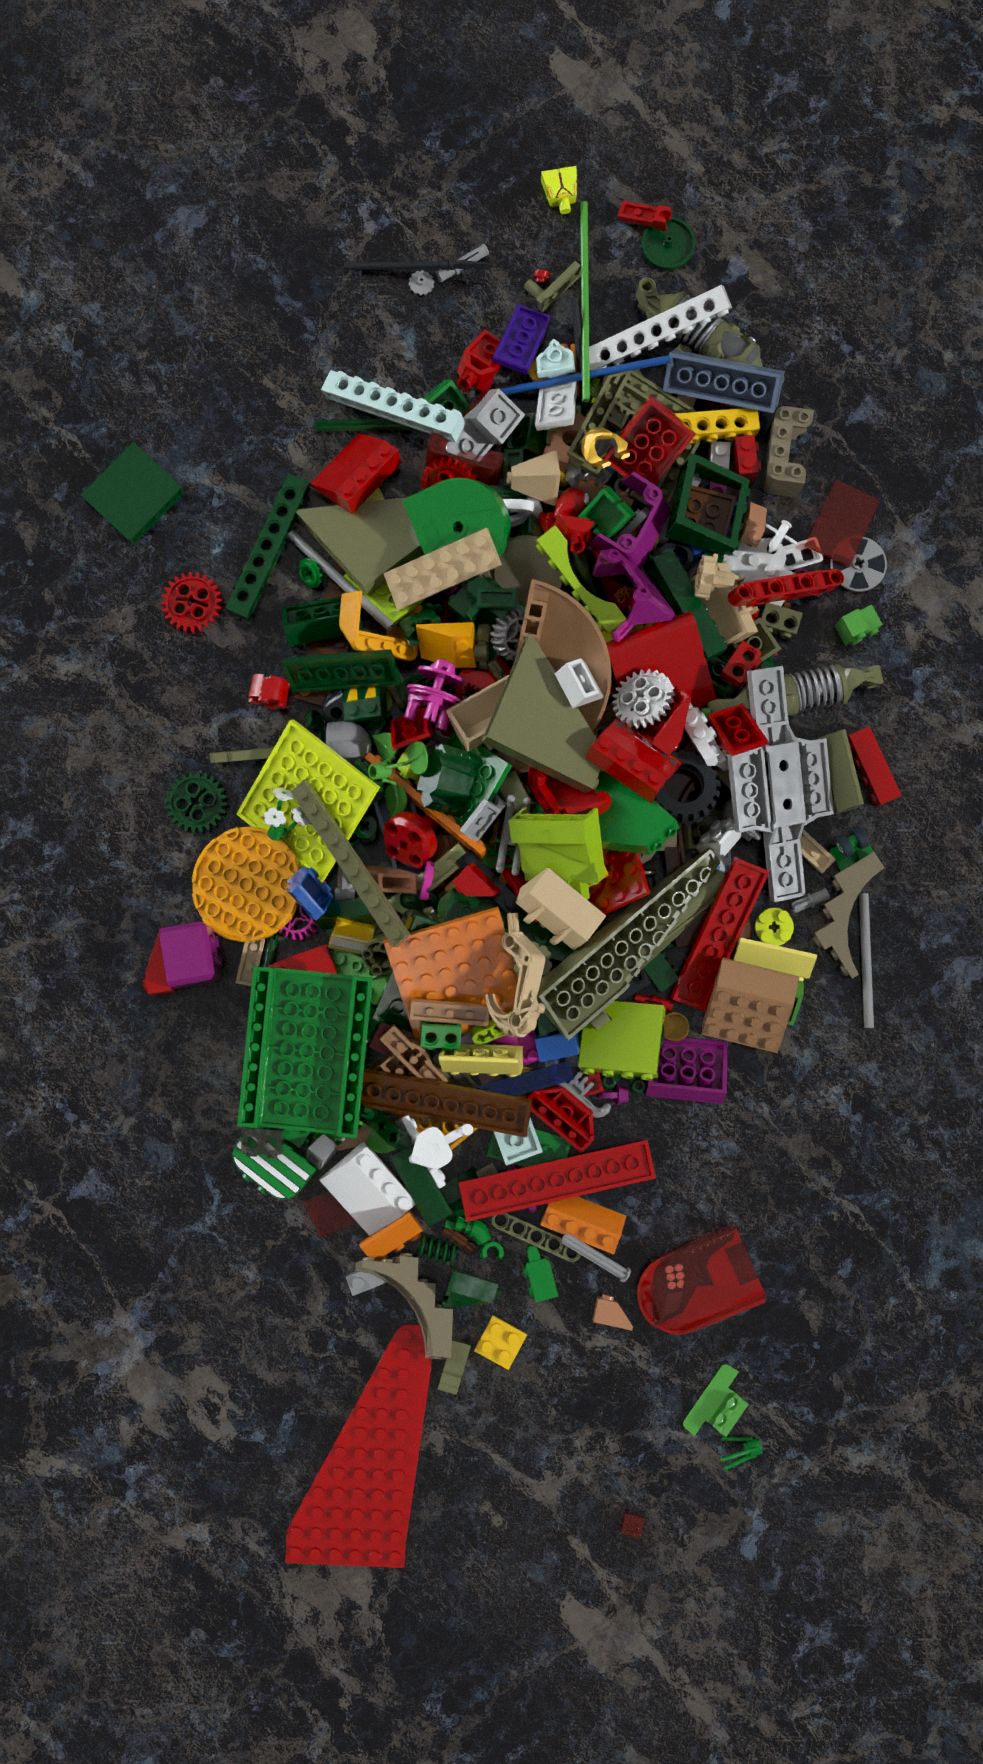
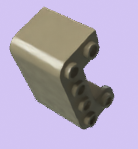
M782 406L776 410L768 429L761 487L766 493L798 497L805 484L806 470L800 464L788 462L790 444L795 442L799 435L806 434L807 427L812 423L814 410Z

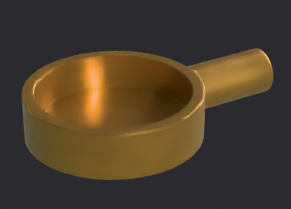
M673 1012L663 1018L664 1038L666 1040L680 1042L687 1037L689 1022L684 1015Z

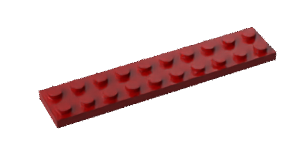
M642 1140L458 1182L465 1219L468 1222L655 1179L656 1176L648 1140Z

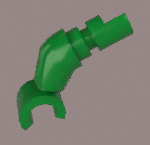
M460 1216L456 1218L446 1217L444 1227L456 1231L464 1230L463 1232L472 1237L478 1246H482L480 1250L481 1259L487 1257L488 1248L495 1251V1258L498 1261L503 1258V1247L497 1242H490L491 1236L482 1221L473 1220L466 1222Z

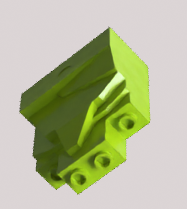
M524 807L508 820L511 843H517L519 846L521 867L524 872L525 881H530L548 867L585 899L588 900L590 898L588 885L598 884L605 877L598 808H593L588 814H528V807Z

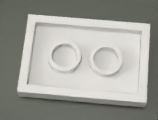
M576 381L539 389L535 420L537 431L574 424L578 389Z

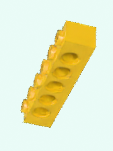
M750 408L675 414L696 433L690 443H697L700 440L714 442L718 439L729 441L739 436H757L760 430L758 410ZM738 422L742 424L743 427L739 428L735 425V423ZM716 424L723 425L724 429L717 428ZM701 425L706 430H699L697 426Z

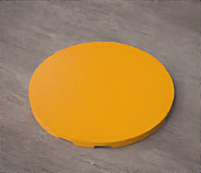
M237 827L225 831L210 841L201 852L195 864L192 875V896L195 907L203 922L212 927L215 933L226 939L239 942H254L266 939L276 934L290 921L299 905L286 890L290 886L287 881L301 869L294 851L282 838L279 841L270 839L267 836L268 830L258 827Z

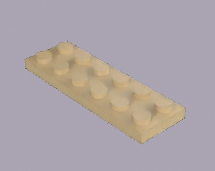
M485 528L383 574L396 608L400 610L497 568L502 564L488 528Z

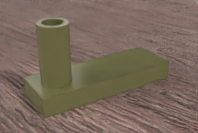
M576 261L573 262L545 291L531 279L525 283L524 289L536 298L537 308L543 313L581 276V265Z

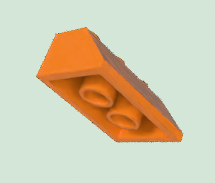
M410 1209L400 1218L362 1240L359 1246L368 1257L375 1258V1261L381 1262L382 1259L389 1257L387 1254L392 1250L396 1253L404 1248V1243L409 1239L413 1242L421 1237L420 1232L423 1231V1228Z

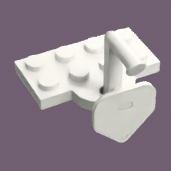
M782 520L778 530L766 524L765 527L774 532L775 536L773 538H762L757 548L754 546L750 547L740 541L738 550H735L731 556L724 554L722 563H727L731 572L738 575V577L744 576L745 579L739 584L795 574L784 567L786 551L781 542L785 539L796 546L798 542L785 535L788 529L792 527L788 521ZM785 600L770 603L782 606Z
M409 1115L394 1120L393 1122L403 1132L411 1136V1145L414 1144L409 1162L427 1167L438 1188L440 1189L445 1186V1176L439 1168L448 1164L452 1159V1151L448 1144L463 1135H471L473 1133L472 1125L464 1124L443 1136L442 1132L436 1127H430L418 1133L416 1130L417 1124Z

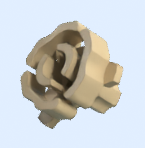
M714 553L713 556L702 555L697 569V573L702 575H696L695 597L709 600L714 587L733 589L736 574L718 570V554Z

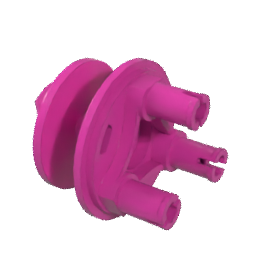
M438 659L430 667L419 666L417 672L422 676L434 680L432 688L417 684L407 685L409 702L404 718L415 721L419 706L424 704L427 705L423 719L428 721L430 717L429 722H435L439 710L440 716L435 728L447 732L450 719L445 710L462 700L442 691L443 684L464 686L465 681L455 675L454 664Z

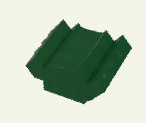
M442 743L433 750L432 756H428L427 769L420 775L417 790L422 794L421 801L424 807L458 818L467 813L468 811L464 804L471 799V787L474 778L477 777L474 768L480 764L477 755Z

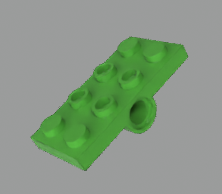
M335 950L332 959L338 974L373 978L371 1003L377 1005L390 974L373 975L364 965L361 957Z

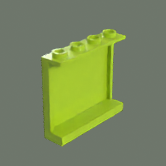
M613 1001L604 1009L612 1018L610 1022L598 1031L594 1029L590 1022L583 1028L578 1067L584 1074L594 1075L597 1072L607 1077H613L614 1074H617L627 1079L637 1076L641 1077L642 1080L648 1081L658 1078L657 1069L662 1025L666 1011L664 1005Z

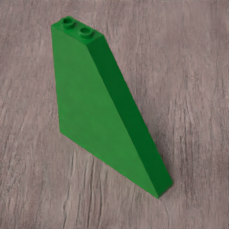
M604 770L599 773V783L595 792L603 790L611 797L610 808L599 815L602 849L651 855L654 851L659 850L669 837H673L679 829L676 819L655 800L650 803ZM540 804L536 805L529 812V814H546Z

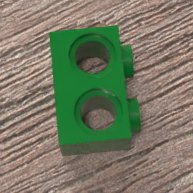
M421 1021L420 1047L429 1050L435 1048H444L445 1050L460 1049L462 1025ZM429 1032L435 1033L432 1037L426 1036ZM449 1033L455 1034L451 1038L446 1037Z

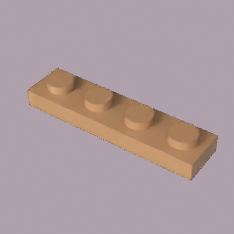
M411 998L409 1020L488 1026L490 1013L485 1004Z

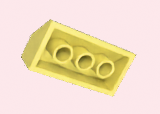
M745 938L738 939L732 955V960L799 976V981L801 982L804 979L810 978L817 959L816 954Z
M460 1044V1049L445 1050L443 1048L439 1055V1062L442 1072H448L452 1075L467 1073L468 1075L485 1073L488 1076L506 1074L509 1077L521 1075L523 1070V1046Z

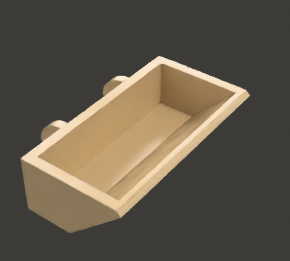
M717 563L718 570L731 572L727 563ZM743 575L735 576L733 589L745 579ZM696 576L690 578L693 587H695ZM714 587L709 600H705V598L700 599L707 606L708 614L716 622L717 630L725 638L727 646L757 633L758 630L751 615L759 611L758 607H734L728 601V593L732 590Z
M509 675L445 710L467 752L483 744L481 741ZM484 744L489 751L493 749L492 747Z
M548 867L520 888L516 901L528 913L524 918V922L529 924L536 919L540 922L542 928L546 927L555 935L550 939L551 944L556 945L562 940L573 950L587 942L606 917L605 914Z

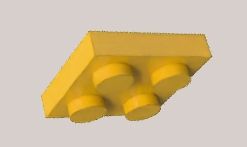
M492 1315L474 1351L509 1370L527 1333Z

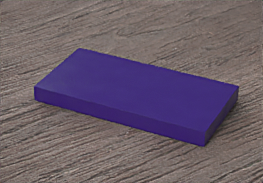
M518 304L495 351L492 362L527 375L551 324L552 316Z

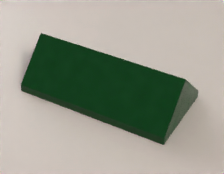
M413 1144L408 1149L401 1150L391 1156L390 1159L429 1227L453 1213L428 1168L409 1162V1157L412 1155L414 1148Z

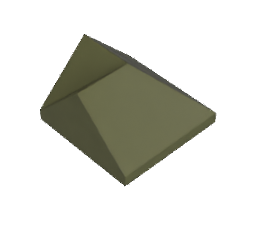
M758 618L754 621L758 632L744 639V641L762 652L759 659L763 662L781 650V647L761 618ZM742 641L731 645L734 652ZM743 655L746 661H752L751 656Z

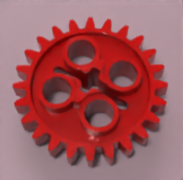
M442 457L440 461L435 459L433 463L430 462L420 478L422 479L420 486L424 487L422 489L424 490L447 479L466 478L474 480L477 475L470 474L472 468L466 469V463L459 465V459L454 463L451 457L447 462Z
M189 572L188 577L182 573V579L175 576L176 582L169 581L171 587H164L167 594L161 595L166 600L161 602V605L166 607L162 609V612L167 614L165 616L166 620H171V626L177 624V630L183 627L185 633L191 629L192 633L195 634L196 628L202 632L203 626L210 629L208 623L215 624L213 618H220L217 611L223 610L218 605L223 603V600L219 598L222 594L217 591L219 587L213 585L214 581L212 579L207 581V575L201 578L199 572L196 573L195 577H193L192 572ZM188 588L189 593L181 595V590ZM202 592L208 593L205 599H199V595ZM176 598H180L184 601H176ZM195 600L196 603H192L190 606L188 602ZM178 607H185L183 613H176ZM203 610L204 612L201 617H195L196 611Z

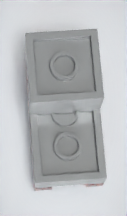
M499 388L482 390L462 414L466 423L457 442L443 439L436 449L442 455L451 457L454 463L457 459H459V465L466 463L465 468H472V472L494 444H503L525 414Z

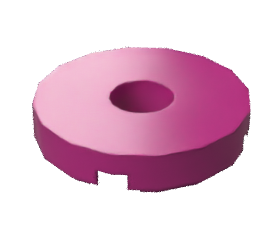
M426 862L420 890L421 900H428L429 898L428 891L432 885L434 862Z

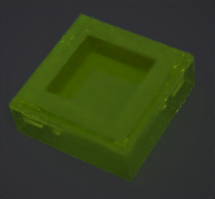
M592 379L590 403H594L597 397L600 379Z

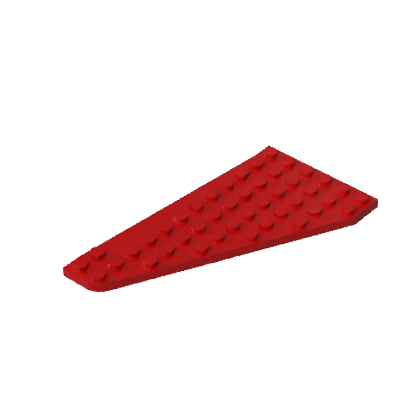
M420 1324L401 1326L391 1339L287 1529L285 1563L405 1567L406 1539L432 1359L425 1358V1342Z

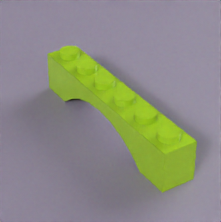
M556 525L552 526L535 540L538 543L536 545L538 551L542 555H547L550 559L547 561L554 571L557 569L560 572L561 576L559 578L565 586L570 585L573 589L571 594L578 602L580 600L583 602L584 608L596 619V624L601 632L605 631L609 634L626 620V617L615 603L595 597L579 583L569 563L567 540Z

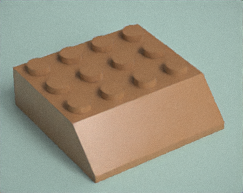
M722 958L702 1022V1035L778 1053L794 1005L799 976Z

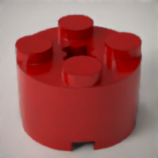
M254 674L251 680L248 703L254 705L263 704L264 708L275 710V707L285 709L290 685L286 679L270 675V677H264V674Z

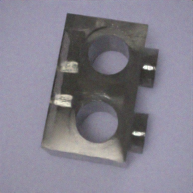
M244 1127L242 1131L241 1152H246V1156L258 1157V1153L266 1154V1158H277L278 1155L283 1154L285 1130ZM250 1137H255L258 1141L255 1148H251L248 1145ZM270 1138L276 1139L278 1143L276 1149L268 1147V1140Z

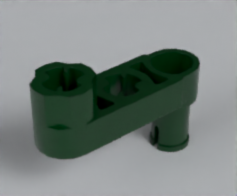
M361 1103L359 1116L363 1117L388 1145L399 1150L408 1149L411 1146V1136L403 1132L386 1113Z

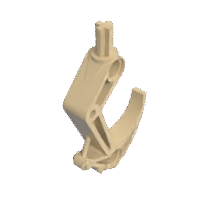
M508 913L509 933H505L502 937V947L514 957L519 969L513 1012L510 1014L504 1013L497 1004L495 994H485L489 1013L498 1028L509 1036L519 1038L525 1037L531 1030H535L540 1013L545 1011L544 1004L537 1001L545 965V956L523 932H519L518 913Z

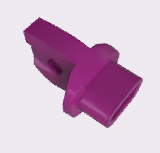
M615 1085L612 1092L597 1093V1098H613L616 1105L628 1103V1088Z

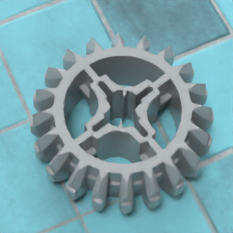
M511 609L503 620L495 618L497 621L496 625H491L494 628V631L490 633L494 636L490 640L494 644L492 648L497 651L498 655L507 660L515 661L521 632V625L518 620H521L523 623L524 609ZM507 642L511 644L512 648L508 647Z

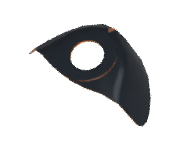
M342 689L330 690L322 702V716L327 723L344 721ZM338 707L342 710V716L339 719H334L331 716L330 711L332 708Z

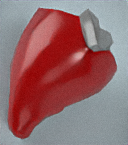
M576 487L566 489L556 502L554 519L556 520L558 513L578 517L590 504L588 493H583Z

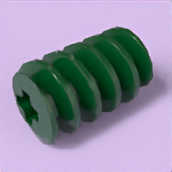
M363 815L354 830L356 837L360 841L368 843L377 839L379 835L376 820L369 815ZM363 827H366V828L369 827V830H368V831H367V830H364V831H363L362 828H363Z
M423 1233L416 1253L420 1252V1258L427 1254L428 1261L434 1256L435 1263L442 1259V1265L449 1261L450 1268H452L458 1249H456L455 1242L449 1247L448 1240L441 1244V1238L434 1242L433 1235L427 1240L426 1233Z

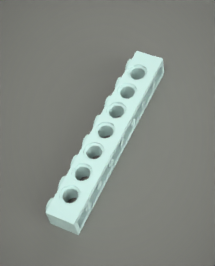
M330 370L321 388L327 399L455 443L466 423L462 414L455 409L448 410L440 404L433 405L422 398L415 399L407 393L400 394L392 388H382L374 382H365L357 376H354V378L350 377L342 371L335 372Z

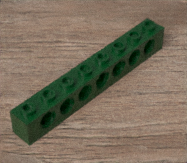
M289 473L287 478H283L280 484L281 491L279 495H275L271 512L268 511L265 516L264 522L266 523L263 529L260 528L256 538L258 540L256 544L250 548L248 561L242 565L240 579H236L234 582L232 596L229 595L225 602L226 610L229 614L248 622L288 539L287 535L295 524L298 517L296 511L302 509L311 489L308 481ZM288 494L295 495L291 500L286 499ZM280 511H287V514L285 516H278V513ZM273 527L280 528L277 533L270 532ZM265 544L272 545L269 550L262 549ZM257 561H264L261 567L254 566ZM250 577L256 578L253 584H247V580ZM247 594L248 598L245 601H240V595Z

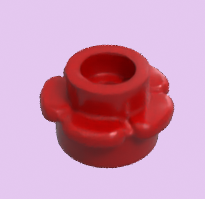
M535 270L532 277L536 279V283L546 284L550 280V272Z

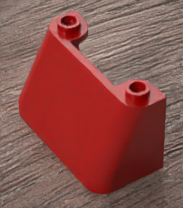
M531 766L529 767L527 778L529 789L546 814H588L593 808H598L599 816L610 808L611 797L602 790L596 793L592 789L586 794Z

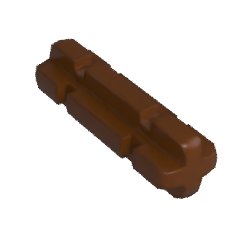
M444 1227L441 1231V1234L445 1237L449 1236V1240L455 1242L460 1248L464 1247V1251L472 1254L477 1247L475 1243L469 1242L467 1237L456 1230Z

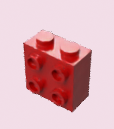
M754 435L735 437L731 447L733 472L749 479V484L754 483L756 477H758V472L761 471V462L757 460L759 444L758 441H755Z

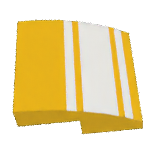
M337 917L328 948L361 955L365 945L372 940L375 925Z

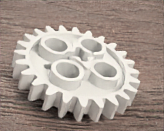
M641 669L639 675L633 672L632 678L626 676L627 682L621 681L622 687L616 688L618 694H613L615 700L612 701L615 715L621 722L627 723L630 728L634 725L636 729L640 727V724L644 728H646L647 723L653 726L655 719L660 722L661 715L667 716L665 710H671L669 704L674 703L672 697L675 696L673 692L674 687L669 678L664 673L659 674L657 670L652 673L650 669L646 673Z

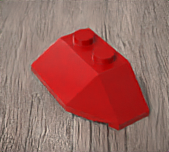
M565 1087L537 1089L527 1097V1099H532L531 1112L579 1152L582 1153L594 1141L593 1111Z

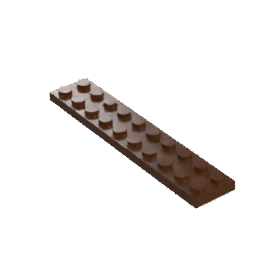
M364 1068L361 1103L373 1109L462 1126L470 1124L473 1128L527 1138L532 1099Z

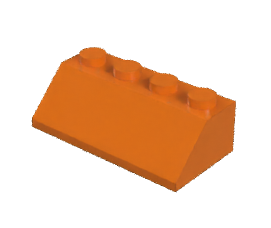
M577 1196L547 1203L540 1225L564 1235L569 1233L586 1244L614 1254L622 1234L626 1215Z

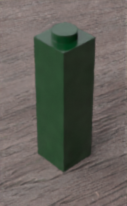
M361 898L331 901L326 912L316 920L321 929L334 928L337 917L371 925L377 924Z

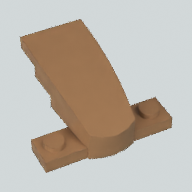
M394 1024L379 1037L391 1052L370 1069L442 1083L448 1082V1079L433 1065L430 1051L420 1047L419 1040L414 1038L408 1039Z

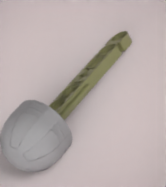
M341 721L327 724L325 744L353 765L358 759L363 763L366 755L369 752L371 753V740L366 730L354 722ZM274 747L209 753L210 763L264 759L270 756Z

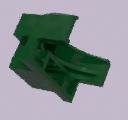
M480 575L463 582L459 592H454L448 599L449 614L460 623L474 622L475 625L486 612V609H477V588L502 587L492 578L481 577ZM511 609L488 610L497 618L503 620Z

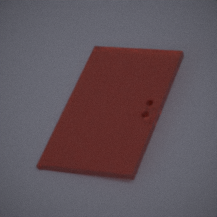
M836 480L805 547L849 567L880 500Z

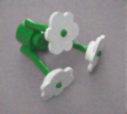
M281 787L273 789L274 796L279 799L277 809L270 808L268 812L264 813L265 824L270 825L267 836L272 840L279 841L282 836L286 838L288 833L298 823L305 826L310 825L311 822L302 808L297 807L292 810L295 821L285 829L284 823L286 818L283 816L284 813L281 811L283 801L294 799V796L290 790H285Z

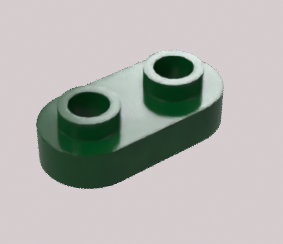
M417 889V894L401 893L400 904L405 909L423 911V909L431 906L435 910L438 906L439 898L435 892L428 891V899L432 901V904L428 905L425 903L426 900L420 899V889ZM410 897L413 901L409 903L406 901V898Z

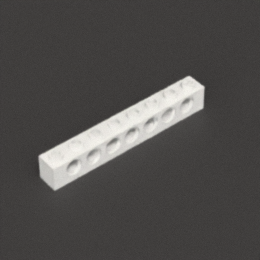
M720 285L590 346V370L606 368L611 364H614V366L625 362L624 358L631 356V358L642 354L641 350L647 347L648 350L659 346L658 342L664 339L668 342L675 339V334L683 332V334L688 333L694 329V325L700 323L702 326L711 322L710 318L716 315L719 318L728 314V310L732 306L724 286ZM709 301L714 303V309L711 312H707L705 309V305ZM695 309L697 312L696 318L689 320L688 312ZM677 317L679 325L673 329L670 322L673 318ZM659 325L662 332L656 337L653 334V329ZM639 334H643L644 342L639 345L636 342V337ZM621 342L627 344V350L623 353L619 350ZM604 350L610 352V357L606 361L602 358Z

